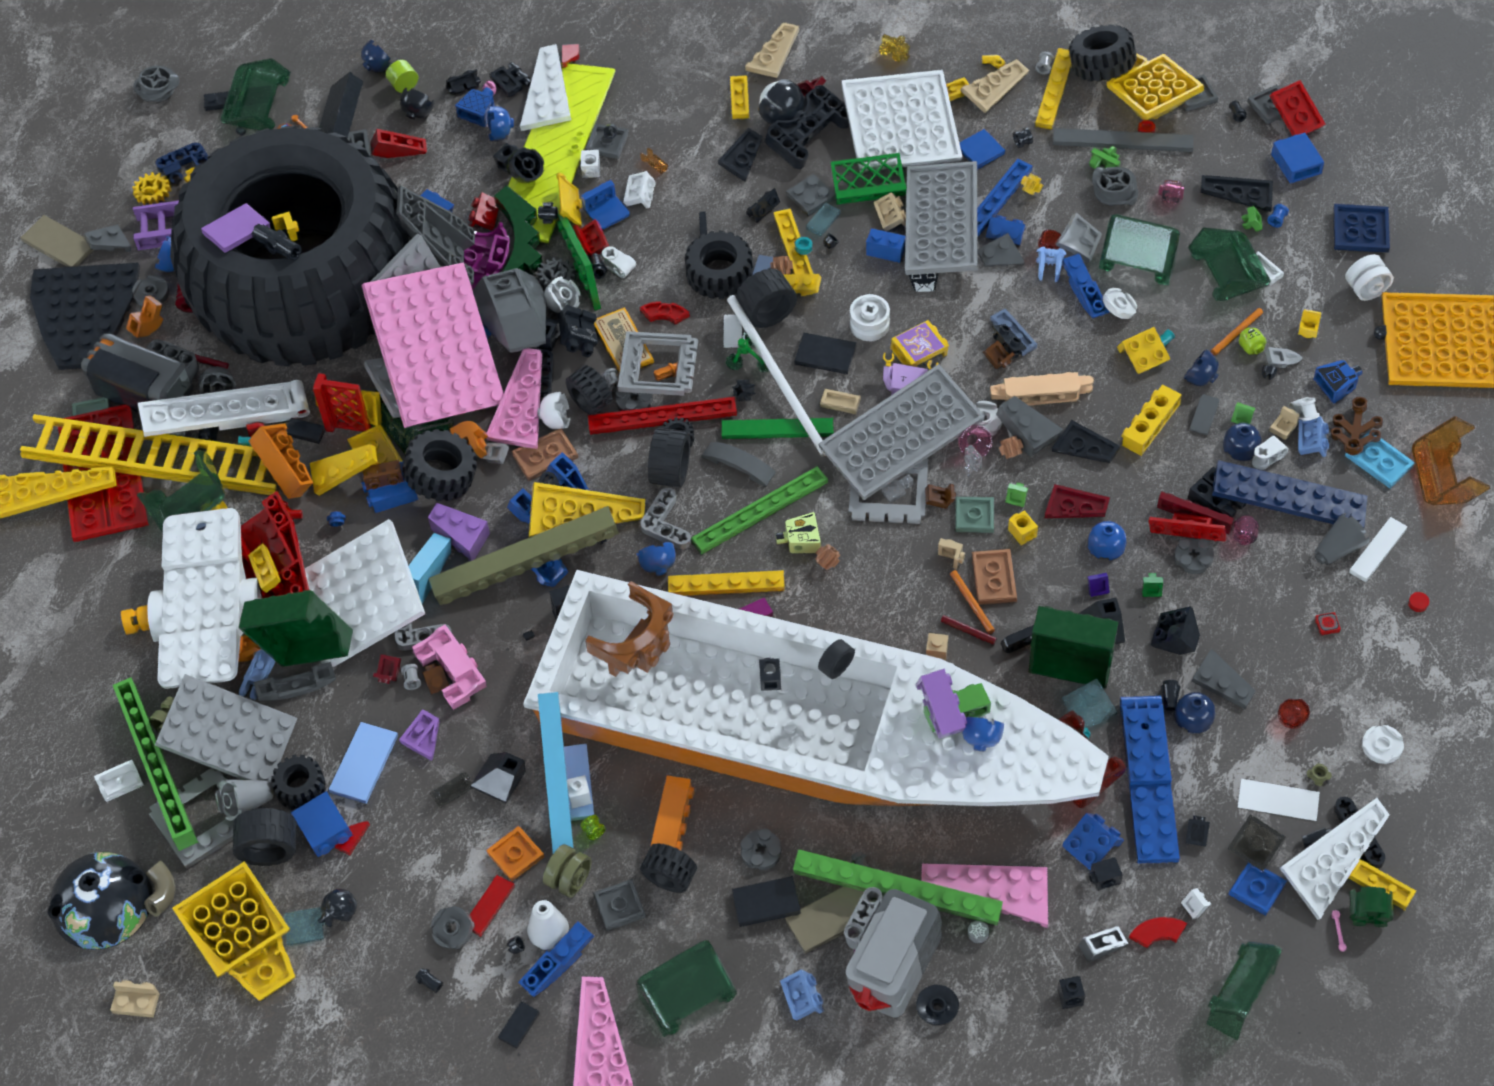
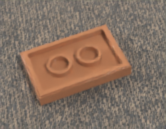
M562 429L538 438V449L519 447L511 451L528 481L546 472L549 464L562 452L571 461L578 458L576 450Z
M1010 549L972 552L978 604L1017 602Z

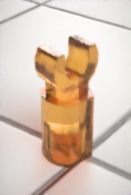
M647 148L648 155L640 153L641 160L648 162L660 174L667 171L668 164L656 154H653L652 149Z

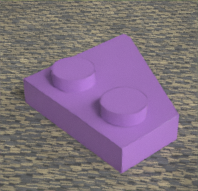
M422 709L399 739L400 743L432 761L440 723L439 718Z

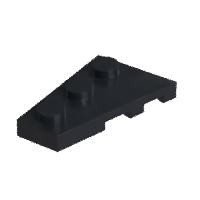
M748 128L718 160V165L746 182L763 136Z
M1073 420L1070 421L1052 447V452L1111 463L1120 450V445Z

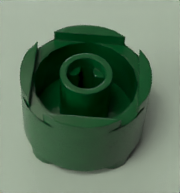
M1361 887L1360 892L1355 893V889L1349 892L1350 919L1353 921L1354 926H1365L1366 923H1374L1375 927L1383 928L1387 927L1388 922L1393 920L1392 891L1388 894L1385 888Z

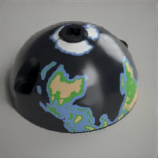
M110 852L91 853L74 860L60 873L53 886L47 913L58 933L70 944L90 950L110 948L129 939L146 921L149 912L144 902L152 895V886L144 871L131 859Z

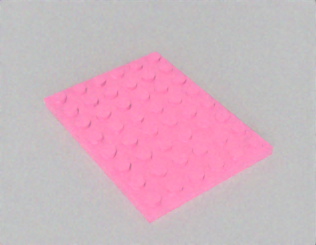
M464 263L372 281L361 285L404 428L499 405L503 396V390Z

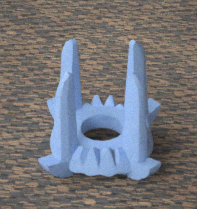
M1040 247L1036 251L1039 256L1036 259V262L1039 263V280L1042 281L1045 263L1048 265L1051 263L1052 266L1056 264L1055 282H1057L1060 277L1061 266H1063L1062 260L1066 252L1061 248L1055 250Z

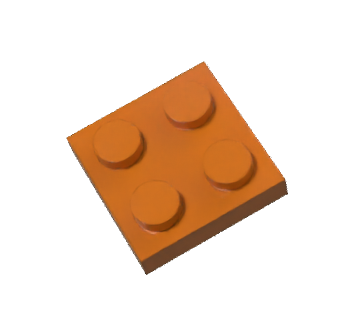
M520 826L486 850L490 858L511 881H514L544 858V853Z

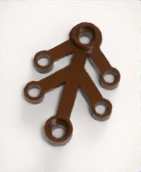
M1356 397L1352 400V409L1355 412L1353 425L1344 419L1342 414H1335L1333 416V424L1343 427L1351 434V438L1349 439L1344 435L1342 429L1338 427L1331 429V438L1333 440H1340L1344 444V451L1349 455H1358L1362 453L1363 446L1381 440V432L1379 430H1372L1369 435L1359 439L1360 435L1370 429H1379L1383 426V419L1380 416H1374L1369 422L1361 426L1362 415L1367 410V399L1364 397Z

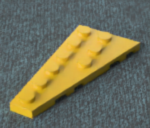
M534 482L532 486L529 537L607 506L610 509L615 524L641 520L645 513V499Z

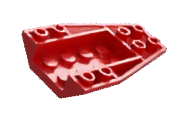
M276 491L261 501L265 509L241 525L242 563L246 579L257 578L248 555L261 544H264L269 550L281 580L267 593L259 585L262 598L309 590L294 521L281 496Z

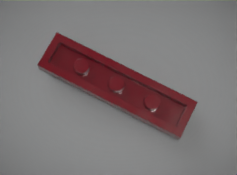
M1161 491L1157 508L1172 514L1211 517L1212 524L1224 525L1226 534H1230L1234 518Z

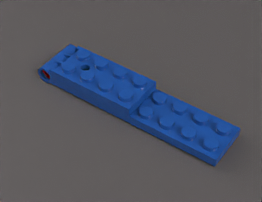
M1120 697L1137 864L1179 862L1180 856L1171 788L1172 778L1162 697Z

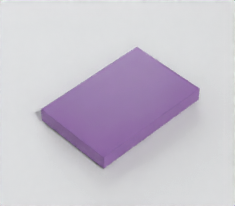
M246 203L204 226L201 230L202 234L226 253L251 239L255 225L259 223L270 228V223Z

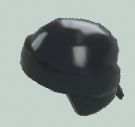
M340 888L326 894L321 905L323 915L317 922H325V926L332 927L333 919L351 921L357 909V901L353 894Z

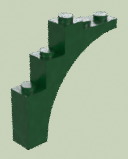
M506 185L494 195L495 206L505 215L515 235L514 249L509 262L502 272L518 268L532 275L534 272H538V268H541V263H543L542 255L535 250L540 243V235L532 227L538 219L537 209Z

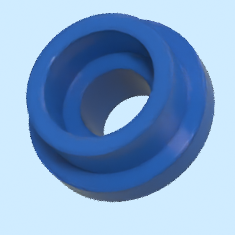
M338 511L331 512L327 516L329 525L333 527L344 525L346 516Z

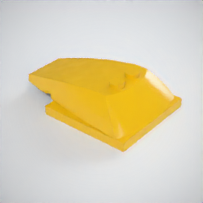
M1136 53L1137 60L1133 68L1128 70L1126 74H1122L1118 78H1112L1107 82V88L1127 103L1143 120L1158 119L1173 111L1191 97L1204 91V85L1165 54L1148 61L1147 58Z
M245 861L172 908L218 978L225 973H229L259 1001H262L295 979L293 968L282 943V936L288 933L290 928Z

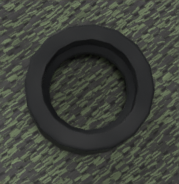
M842 639L836 640L822 654L818 663V669L830 679H836L852 662L855 649Z

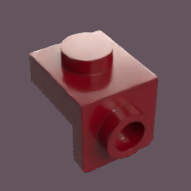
M823 76L811 80V82L805 80L797 85L806 97L815 86L824 85L826 80Z
M381 654L377 673H373V677H377L378 682L390 684V680L397 682L401 658Z

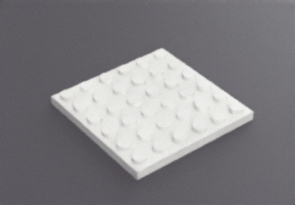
M943 70L842 80L841 86L856 158L900 153L902 167L962 161V153ZM897 158L889 159L886 164L895 168ZM872 161L869 166L874 170H878L881 164L877 161ZM858 163L859 172L864 166Z
M389 519L305 568L309 590L314 592L353 629L348 656L321 661L322 664L331 662L332 667H335L425 615L394 524Z

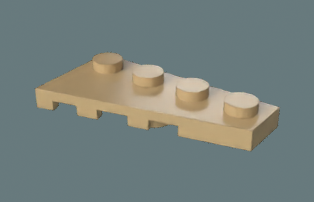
M783 22L771 36V40L763 45V49L753 56V60L750 63H747L745 71L778 78L797 37L799 26Z
M1016 59L999 70L987 74L984 78L977 79L968 86L965 85L960 91L986 113L1023 79L1029 70Z

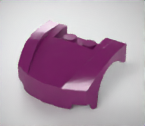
M501 222L492 232H475V244L464 250V263L474 270L472 290L482 277L502 272L509 253L510 240Z

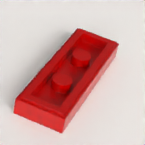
M496 875L470 913L475 925L473 933L480 937L483 935L515 888L514 883Z

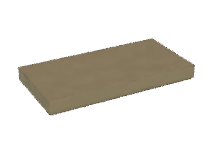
M45 215L20 237L22 242L66 267L80 265L94 251L88 245L85 237Z
M842 887L801 908V914L785 918L787 925L805 954L844 934V929L864 891Z

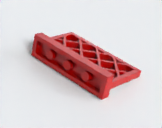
M318 373L313 391L326 432L333 433L335 428L360 432L370 429L371 424L360 386L327 380L325 374Z

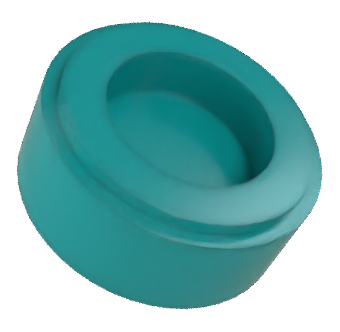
M800 237L795 241L797 253L806 255L812 251L813 243L810 238Z

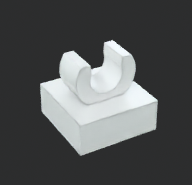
M1197 888L1191 890L1181 902L1193 919L1199 918L1211 904L1203 897L1204 894L1200 893Z

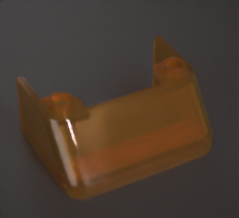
M1456 416L1418 438L1412 445V454L1423 499L1426 503L1433 506L1467 503L1491 489L1490 485L1471 476L1459 483L1457 482L1451 458L1458 454L1461 449L1460 438L1474 430L1475 426Z

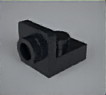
M1193 815V819H1188L1185 843L1206 847L1210 822L1205 821L1206 817Z

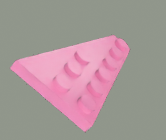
M530 348L522 350L487 431V441L538 449V408H540L542 353L540 350Z
M922 864V881L1003 901L1001 913L1006 915L1012 914L1021 917L1024 921H1033L1039 923L1042 927L1048 928L1047 867Z
M582 977L573 1086H633L603 977Z

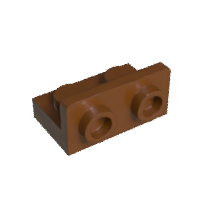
M399 460L372 465L363 470L366 490L404 482Z

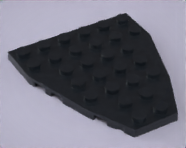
M139 262L33 269L30 299L43 341L59 370L81 369L82 360L88 358L87 353L90 350H94L93 346L96 342H100L102 335L108 333L117 336L124 322L123 317L126 311L130 310V303L134 298L132 289L139 280Z

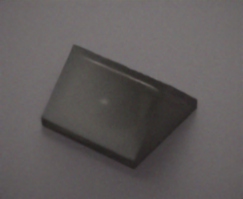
M1250 814L1227 849L1264 872L1278 856L1286 836Z

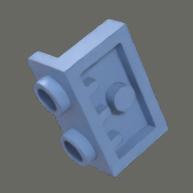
M1321 416L1308 421L1299 420L1298 451L1301 455L1320 452L1322 457L1327 456V449H1329L1327 439L1329 427L1327 423H1324Z
M801 969L780 980L793 1019L799 1020L814 1011L818 1013L824 1012L822 1007L823 1000L820 994L817 993L815 987L816 980L812 974Z

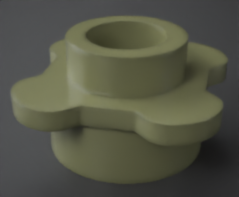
M1320 763L1316 764L1312 770L1309 769L1307 771V776L1312 778L1317 786H1322L1324 781L1330 780L1332 777L1328 768Z

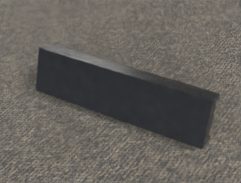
M349 72L331 86L319 128H323L325 133L335 132L348 138L363 85L361 79Z

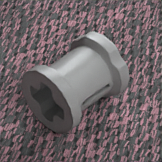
M1045 51L1040 53V61L1035 67L1040 74H1048L1051 70L1050 64L1054 61L1053 54Z
M610 368L603 372L602 377L607 382L611 392L615 393L618 389V372L615 368Z
M416 664L405 665L401 668V673L404 675L405 680L403 685L407 690H414L421 686V680L417 674L418 666Z

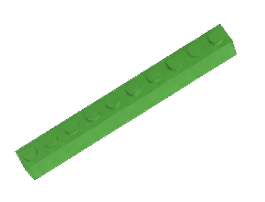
M130 677L114 684L113 688L175 845L180 851L198 843L161 748L154 746L157 737L135 683Z
M799 849L793 868L794 873L797 875L860 891H865L869 887H876L881 891L883 897L887 891L896 889L933 904L938 911L998 926L1003 907V901Z

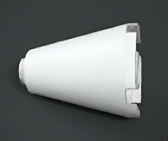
M542 900L533 906L527 934L533 945L540 947L542 950H552L569 931V924L567 919L549 901Z

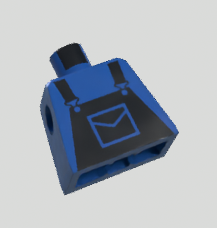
M1344 360L1317 367L1313 379L1334 404L1355 390L1358 376L1362 375V369L1359 365L1350 368Z

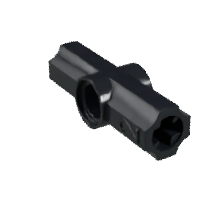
M259 223L254 226L252 237L263 243L270 253L275 254L278 252L294 261L299 258L302 252L301 246L289 240L282 230L274 231Z

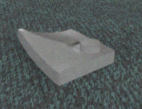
M1075 213L1071 216L1068 225L1055 245L1075 255L1080 254L1082 260L1087 263L1092 260L1102 233L1078 213Z

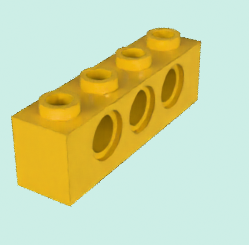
M1163 384L1158 390H1154L1150 398L1151 400L1144 403L1141 413L1134 416L1129 428L1126 427L1121 436L1123 438L1122 446L1142 456L1180 406L1182 394Z

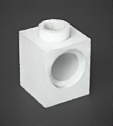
M581 150L582 178L600 177L599 150Z
M586 776L567 779L572 809L592 804Z

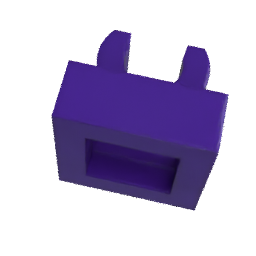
M1107 573L1087 576L1088 591L1091 597L1110 593Z

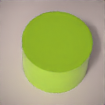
M406 60L393 62L386 71L387 80L399 93H402L404 88L410 91L418 82V74Z

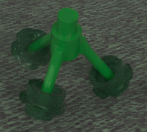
M744 332L743 338L738 340L737 353H732L726 358L727 361L725 363L727 367L731 370H739L743 366V359L740 354L750 353L758 360L757 367L762 373L769 372L762 357L751 349L750 346H754L748 334Z

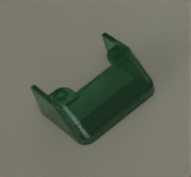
M1248 941L1247 944L1242 943L1237 952L1239 958L1218 996H1212L1208 1004L1211 1010L1206 1024L1238 1041L1244 1022L1270 974L1274 975L1283 949L1273 944Z

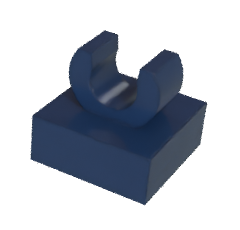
M179 162L163 169V175L167 179L169 178L171 184H175L174 176H178L180 180H183L182 168Z

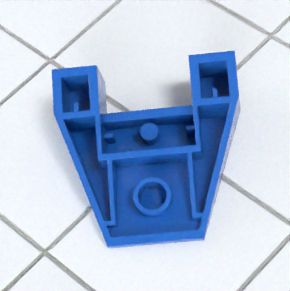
M563 452L549 464L546 472L554 473L560 486L589 490L577 466ZM522 488L510 499L507 508L520 521L530 524L532 496Z

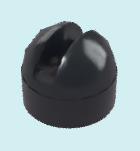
M615 124L606 125L604 135L610 139L616 137L618 133L617 126Z
M828 233L823 239V245L828 249L834 248L839 243L838 239L831 233Z
M1386 325L1377 326L1374 329L1375 338L1385 340L1387 335Z
M1263 365L1262 376L1266 378L1269 375V380L1276 376L1278 369Z
M516 935L508 940L507 947H509L508 951L510 953L518 954L525 950L524 942L520 936Z

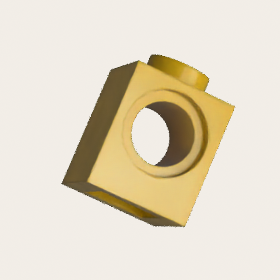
M1025 510L1019 514L1012 515L1008 522L1009 532L1021 546L1037 537L1038 526Z

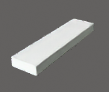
M1390 517L1351 567L1349 573L1367 582L1405 533L1407 526Z

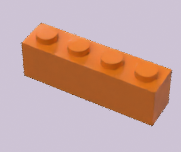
M667 775L651 845L661 843L682 851L681 835L686 833L685 817L690 815L691 806L688 804L689 799H693L695 790L691 785V779Z

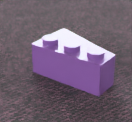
M436 503L428 516L431 530L436 534L451 538V545L459 553L464 554L469 561L475 560L490 535L487 521Z
M945 669L922 675L915 684L917 690L921 689L925 698L922 699L923 704L928 706L930 719L939 739L962 732L967 724L964 713H960L958 707L960 705L958 695L952 691L951 685L953 683L949 673L946 674Z

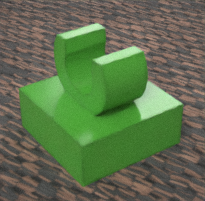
M1254 206L1247 208L1248 214L1242 216V220L1246 223H1243L1242 226L1246 230L1252 227L1256 232L1262 230L1260 213Z
M1237 402L1231 422L1251 424L1255 408Z
M1017 482L1016 485L1010 483L1005 503L1024 507L1028 488L1024 487L1022 483Z

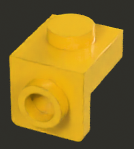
M289 212L272 217L275 231L287 229L290 240H298L296 232H299L297 222L292 221Z
M1304 309L1298 334L1305 338H1316L1321 312Z

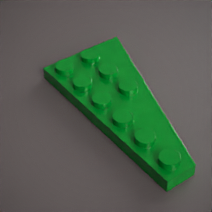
M557 214L559 219L556 222L557 228L561 232L567 248L570 250L574 260V269H576V273L578 272L579 279L582 281L585 291H587L594 311L599 310L601 305L592 264L567 217Z

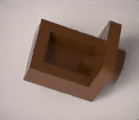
M998 340L982 352L995 369L1000 366L1005 368L1012 362L1010 358L1015 355L1013 352L1008 354Z
M950 483L946 488L930 484L925 487L926 504L946 509L955 501L956 492L954 491V484Z
M436 663L424 667L426 671L422 672L431 694L449 686L441 665L436 666Z

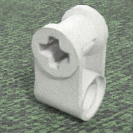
M606 247L602 251L603 262L606 268L620 278H626L636 267V262L632 257L614 247Z
M1305 397L1289 403V409L1296 411L1300 415L1299 419L1303 421L1313 420L1320 416L1316 411L1315 398Z
M1272 436L1255 448V457L1252 460V465L1256 469L1264 470L1276 461L1284 458L1289 448L1277 437Z

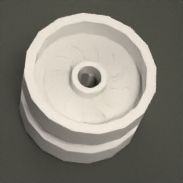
M1373 254L1356 261L1346 272L1345 279L1354 288V292L1359 299L1367 301L1385 292L1393 283L1394 276L1385 267L1379 255Z
M871 294L855 299L850 306L851 332L863 341H876L884 337L889 331L890 308L888 303L882 297Z

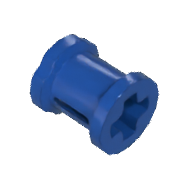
M1283 204L1275 205L1273 213L1267 219L1268 223L1276 228L1281 227L1284 217L1289 214V209Z

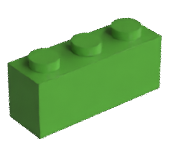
M982 683L970 684L958 691L952 690L953 693L958 695L960 702L958 707L960 713L963 712L965 717L977 718L990 713L991 702ZM923 706V713L932 732H935L928 706Z

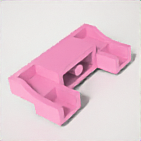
M446 624L437 628L428 638L412 647L414 655L423 667L438 660L452 680L453 684L444 688L442 692L453 710L470 701L471 695L487 687L485 679L477 669L478 666L472 657H468L465 646L462 643H458Z

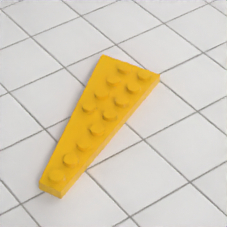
M113 467L91 468L88 471L74 469L72 472H61L60 470L48 474L33 472L20 473L8 477L0 475V519L117 486L115 470Z

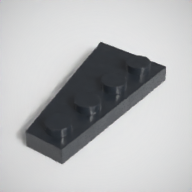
M1202 175L1200 193L1271 212L1272 180Z

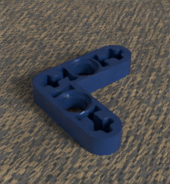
M194 142L159 157L156 160V166L160 173H163L164 168L179 162L181 167L193 162L196 167L199 165L198 162L200 160H208V154L200 143ZM178 156H184L183 159L176 160Z

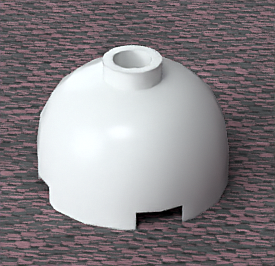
M558 277L551 281L545 289L546 305L555 313H559L567 304L576 308L580 304L579 296L581 294L577 285L572 280L568 281L563 279V277Z
M555 392L543 398L540 408H538V417L542 419L547 427L552 429L568 428L570 418H567L566 410L569 409L565 394Z

